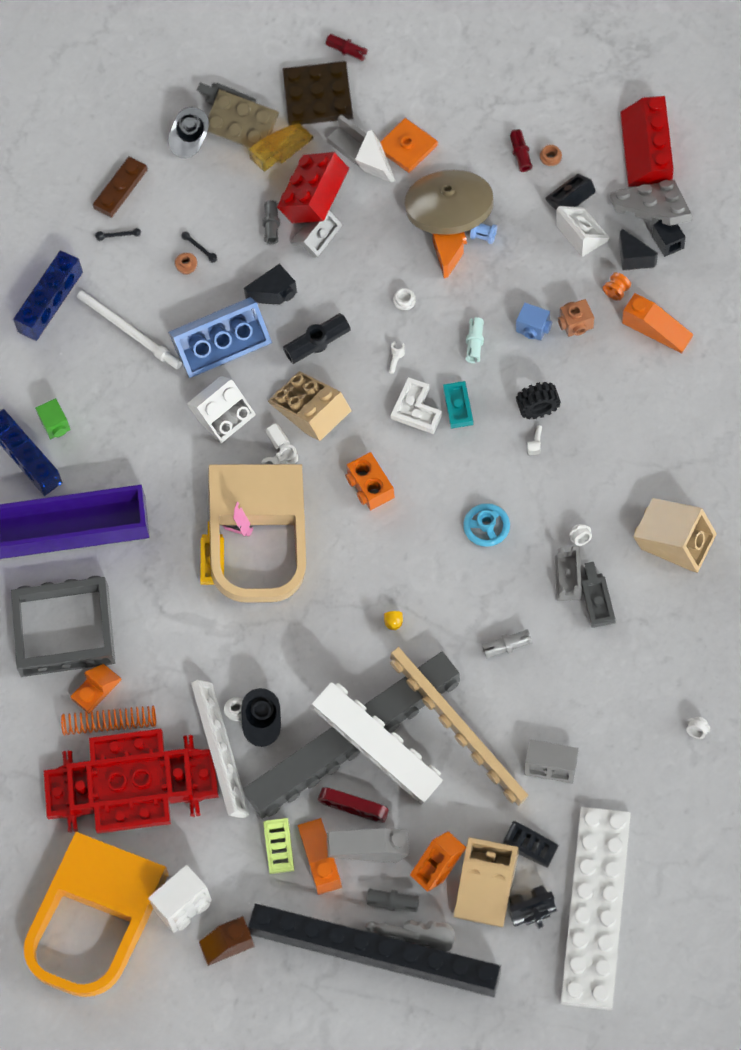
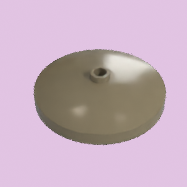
M444 170L426 175L416 181L409 188L405 196L406 215L411 223L423 231L443 235L462 233L477 227L488 218L494 205L493 191L489 183L479 175L463 170Z

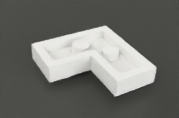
M408 377L391 413V419L434 434L442 417V411L423 404L430 389L429 384Z

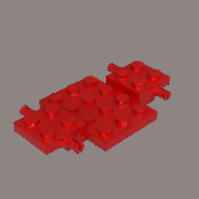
M162 728L89 738L91 761L73 763V752L67 750V752H62V766L56 769L44 770L48 820L67 819V832L73 833V831H78L77 817L95 814V827L97 834L169 825L171 824L169 802L170 804L189 803L190 816L195 817L196 813L198 817L201 815L199 802L204 799L219 798L217 773L210 749L200 750L194 748L193 735H188V737L185 735L183 736L184 749L165 751Z

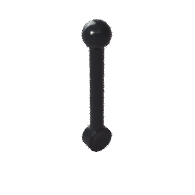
M135 228L133 231L105 234L99 231L95 236L98 241L108 237L128 235L138 237L141 235V230Z
M187 231L182 233V239L188 240L208 256L211 263L217 261L215 253L207 251L192 239Z

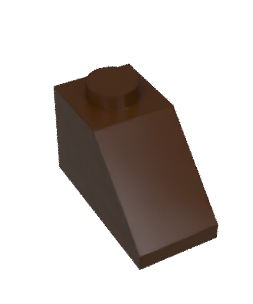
M243 916L219 925L199 941L208 966L255 947Z

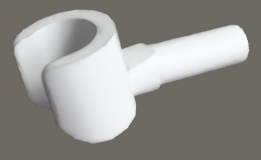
M395 341L391 344L392 362L389 369L390 374H394L397 361L404 356V343L400 349H395Z
M540 425L536 427L534 441L527 442L528 455H539L541 453L540 436L542 426Z

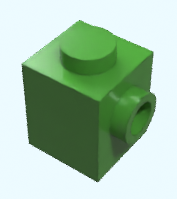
M56 398L35 408L50 440L55 437H61L71 430L68 420Z

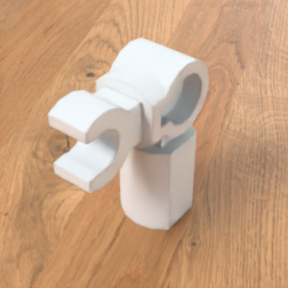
M275 423L268 427L265 433L279 452L274 457L264 458L261 463L296 464L299 459L297 450L293 445H290V441L279 424Z

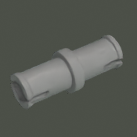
M528 629L510 636H507V634L502 635L501 639L482 644L486 659L504 652L511 653L513 649L532 644Z

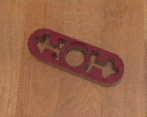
M322 787L317 799L321 804L378 823H385L389 809L381 804L328 787Z

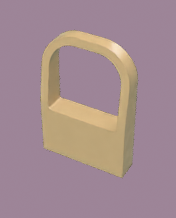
M302 464L209 465L210 570L215 586L223 595L238 602H278L289 598L300 588L306 570ZM237 502L239 503L238 508H242L251 523L250 525L294 526L296 572L287 584L278 588L246 589L231 584L223 575L220 566L219 525H237L233 519Z

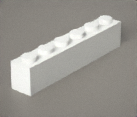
M331 682L312 703L310 708L420 805L423 804L443 781L439 777L441 773L434 766L425 765L421 761L422 756L413 748L408 750L402 744L404 741L395 732L390 734L383 728L385 724L377 716L371 717L365 712L367 708L360 701L350 699L347 696L348 691L339 683L334 685Z

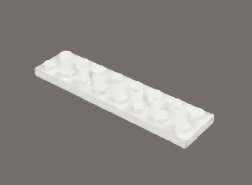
M581 807L561 996L562 1005L612 1010L631 812Z

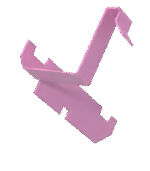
M237 502L233 519L240 528V531L226 527V525H223L225 530L242 534L244 537L250 536L253 527L250 529L251 523L242 508H238L239 503Z

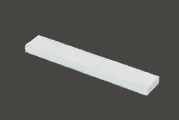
M197 679L191 685L228 816L245 818L250 815L213 683Z

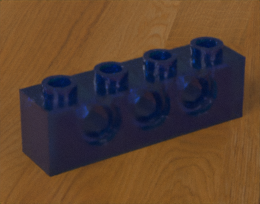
M61 250L58 252L13 318L18 333L35 341L39 339L83 274L79 258Z
M1 410L0 446L45 497L63 483L59 471L6 410Z

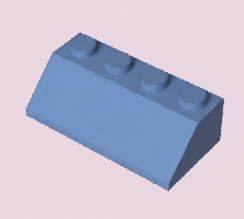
M251 297L168 332L189 378L272 343L257 302Z

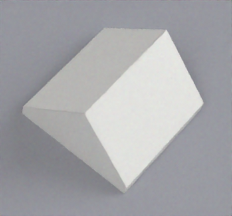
M369 130L355 160L364 172L392 183L395 181L382 145L373 130Z
M559 206L557 208L556 227L582 257L610 239L584 207Z

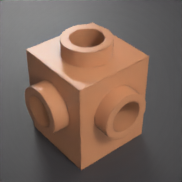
M586 299L569 302L560 307L558 323L561 330L565 329L568 337L582 335L587 330L594 328V315Z

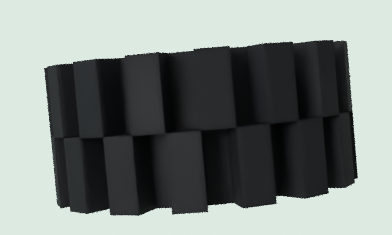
M538 382L535 386L531 384L528 386V389L523 388L522 392H518V396H516L520 413L526 419H537L539 416L543 418L545 414L550 415L552 414L551 411L555 412L561 404L556 386L551 382H543L542 384Z

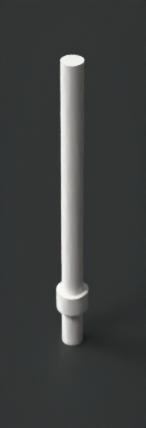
M84 291L78 293V299L152 351L157 359L167 362L175 369L181 367L182 362L171 355L167 348L157 345Z

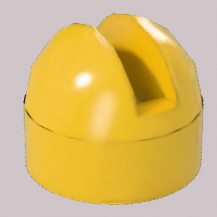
M400 611L384 613L386 627L390 630L399 629L403 623V613Z

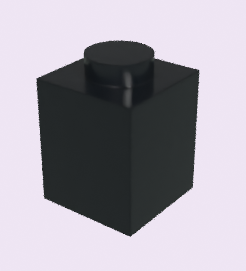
M660 219L653 225L652 238L664 257L684 249L686 236L678 224L671 226L662 224Z

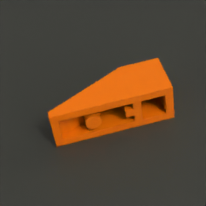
M634 293L623 310L622 324L680 353H683L693 337V334L656 303Z
M319 818L299 824L298 829L318 895L342 888L335 860L328 857L327 835L322 819Z

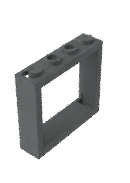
M91 576L84 580L68 579L63 583L56 584L46 582L41 584V586H20L17 589L11 590L16 666L21 677L97 667L102 664H116L109 587L105 577ZM99 592L104 647L25 658L21 613L22 602Z

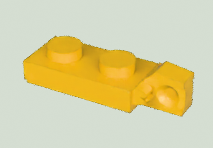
M209 522L208 534H202L200 585H215L210 570ZM220 534V566L224 575L223 534Z

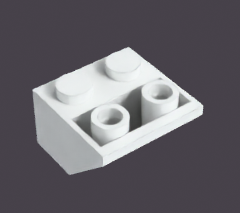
M220 376L187 403V406L197 420L220 443L224 442L256 415L233 380Z

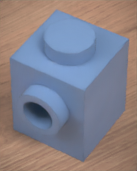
M524 303L516 320L517 333L523 334L529 339L540 341L545 333L548 334L552 326L550 311L528 303Z

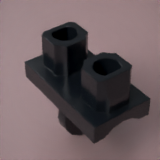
M541 885L533 888L531 891L532 898L526 901L519 894L510 897L509 910L514 927L524 923L526 926L535 923L538 929L542 928V920L550 917L551 913L557 911L552 891L547 892Z

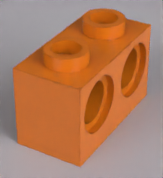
M371 452L346 464L347 474L345 476L351 487H356L358 499L362 505L366 504L370 511L395 498L392 484ZM361 471L368 472L366 475L358 474ZM372 489L379 490V492L375 494L370 493L369 491Z
M447 831L432 840L410 876L427 892L445 881L467 847Z

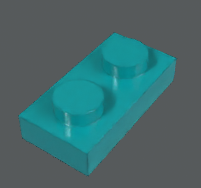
M466 381L443 384L451 429L474 425Z

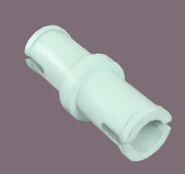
M474 317V319L471 318L469 321V335L466 336V344L468 345L466 361L469 363H478L480 361L481 346L484 343V337L482 336L484 321L479 317Z

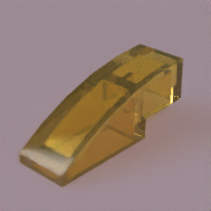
M301 124L290 125L268 135L249 148V156L265 172L276 162L279 161L281 164L314 139V137Z

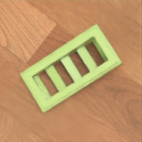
M288 818L264 821L269 873L295 871ZM284 830L282 832L270 833V831ZM285 838L286 842L279 843L271 842V840ZM287 849V852L275 853V854H273V851H272V850ZM288 858L286 863L274 864L273 861Z

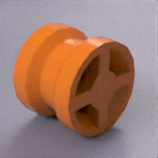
M614 272L610 276V281L604 284L603 291L611 299L620 301L624 297V291L629 290L631 287V282L623 274Z

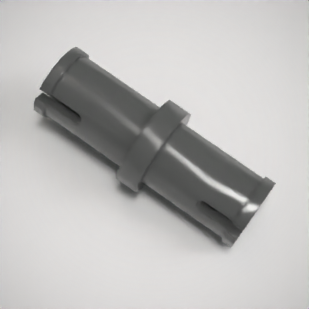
M269 200L264 204V242L270 245L278 243V227L280 226L278 203L274 200Z
M369 889L367 905L388 907L392 911L396 908L417 912L419 896L399 894L396 890L386 892Z

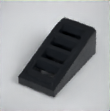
M514 820L503 840L505 845L518 847L519 855L547 868L559 847L558 844ZM516 833H519L521 835L517 843H515L513 839ZM527 837L530 840L526 848H524L522 844ZM536 841L539 845L535 853H533L531 849ZM544 846L549 847L544 858L540 857Z

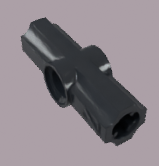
M339 313L320 325L313 324L309 326L305 334L284 345L283 351L288 360L295 364L313 352H323L330 342L351 331L350 325L344 315ZM315 337H320L318 340H313Z

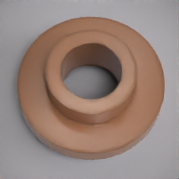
M547 145L540 152V160L547 166H555L562 159V153L555 145Z
M191 253L180 254L175 260L176 269L183 274H191L197 267L196 257Z

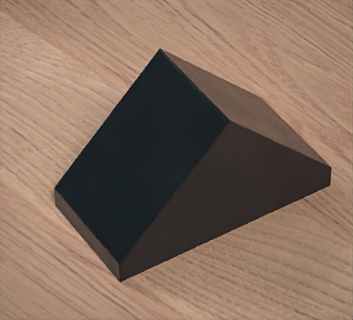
M624 229L620 231L619 249L622 270L654 268L657 265L658 253Z

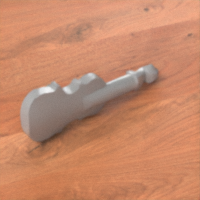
M408 920L403 927L386 925L384 922L381 924L376 922L366 924V930L371 933L376 931L381 935L401 937L406 942L418 945L426 944L431 948L442 951L451 950L455 941L454 929L447 923L428 921L425 925L421 921Z

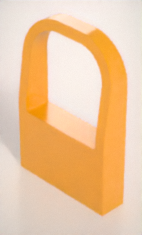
M75 832L25 938L24 957L34 976L46 985L78 997L96 996L109 990L122 975L153 910L148 898L165 884L169 875L166 866ZM63 896L130 922L108 971L104 976L92 983L77 984L43 970L37 962L36 951L38 943Z

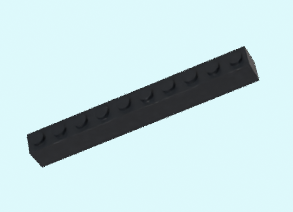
M257 903L254 905L248 925L250 935L494 998L501 976V965Z

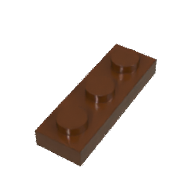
M128 156L94 201L93 208L112 218L147 172V165Z

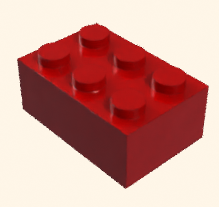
M335 152L302 155L284 193L281 195L277 208L291 223L324 221L350 168Z

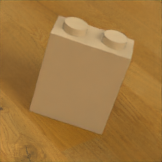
M652 498L649 506L644 511V516L639 526L635 529L633 537L641 550L698 573L717 533L702 508Z

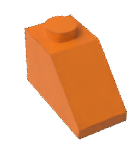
M465 232L447 235L432 233V242L444 278L449 277L464 254V244H467Z

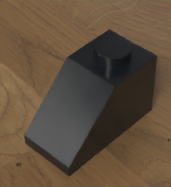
M279 263L244 287L245 298L251 297L261 304L280 305L295 296L297 293L296 281Z

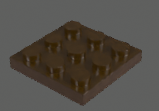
M346 61L283 68L289 126L338 121L340 115L346 119H353Z

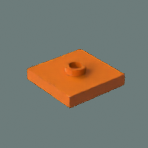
M406 118L380 142L386 157L408 173L438 146L436 139Z

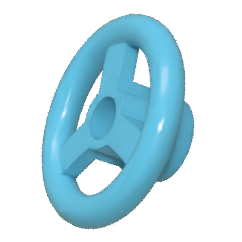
M480 504L473 507L466 514L463 528L471 542L479 546L490 547L501 543L507 537L510 530V520L507 513L499 506ZM479 513L477 520H472L473 516ZM500 516L503 521V529L496 536L494 526L496 525V519ZM471 528H480L487 533L489 540L476 537L472 533Z

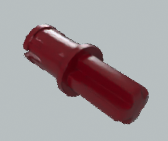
M329 34L326 39V46L342 52L344 56L347 54L363 62L365 59L363 54L367 55V48L352 43L350 39L345 40L333 34Z
M520 129L512 130L510 134L513 145L512 154L516 156L519 171H530L533 165L531 164L528 153L529 147L525 143L523 133Z

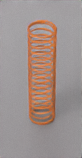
M154 705L152 706V725L149 706H147L148 724H146L144 716V707L142 706V726L139 720L138 707H136V726L133 719V709L131 707V727L129 726L127 708H125V728L122 721L121 709H119V728L116 720V710L114 709V729L111 724L110 710H108V730L105 723L104 710H102V729L99 722V711L97 710V730L94 726L93 711H91V731L88 725L87 712H85L86 731H84L82 713L80 712V732L78 731L76 713H74V733L71 726L70 713L68 714L69 733L66 730L65 714H62V733L64 736L66 734L69 735L70 732L73 735H75L77 730L78 734H81L82 731L86 734L87 729L90 733H92L93 729L97 733L99 729L101 732H103L104 727L108 732L110 727L112 731L115 730V727L118 730H120L121 725L124 730L127 728V726L129 729H132V725L135 729H137L138 723L140 728H143L144 724L146 728H148L149 723L152 727H156L155 707Z

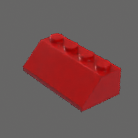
M665 96L643 97L620 111L628 187H639L644 184L651 185L664 180H673L674 167Z

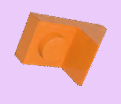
M105 664L85 671L86 680L70 696L71 700L88 714L122 680Z

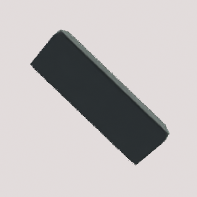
M578 173L545 199L557 211L559 206L577 207L592 196L596 190L590 178Z

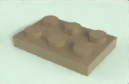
M219 89L208 116L209 128L207 132L263 153L279 112Z

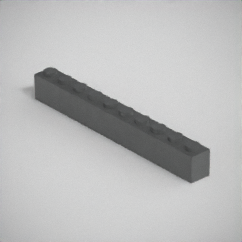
M443 651L418 667L440 694H443L445 691L451 692L460 682L459 671ZM406 676L364 705L367 708L365 712L371 717L377 716L385 724L383 728L389 733L395 731L400 726L399 723L405 719L414 718L420 709L425 706L422 701L424 697L418 690L414 692L406 682ZM331 727L244 787L245 797L262 819L266 816L270 817L276 814L284 803L296 800L300 796V792L307 787L310 789L320 782V778L326 774L331 775L340 768V764L346 760L351 761L360 754V751Z

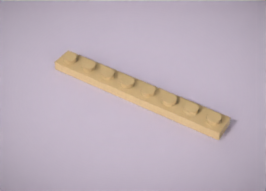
M400 647L391 652L390 659L392 661L390 664L397 673L402 672L406 676V682L414 692L418 690L424 697L422 698L424 704L430 710L434 709L440 715L438 719L447 729L450 727L454 731L456 741L462 747L467 746L472 752L470 755L475 763L479 766L483 765L488 770L487 776L494 784L499 783L505 790L503 794L511 803L515 802L518 806L527 799L528 794Z

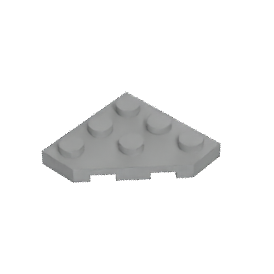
M664 180L656 184H644L636 188L620 189L610 193V200L616 212H634L635 217L650 221L653 218L661 219L662 224L670 226L692 221V213L675 180Z

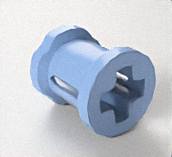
M481 223L471 229L470 239L479 238L488 241V244H493L497 233V225L493 224L490 226Z

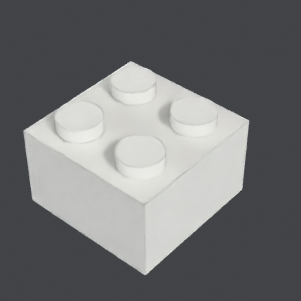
M185 865L148 898L154 912L173 933L177 930L185 929L190 924V919L197 913H203L210 906L209 902L212 901L207 886L188 865Z

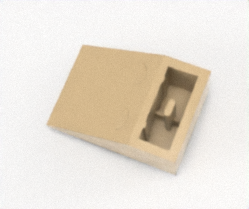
M300 371L268 400L269 404L305 434L318 441H321L351 412L348 403L340 391Z
M468 838L454 918L504 927L518 859V847Z

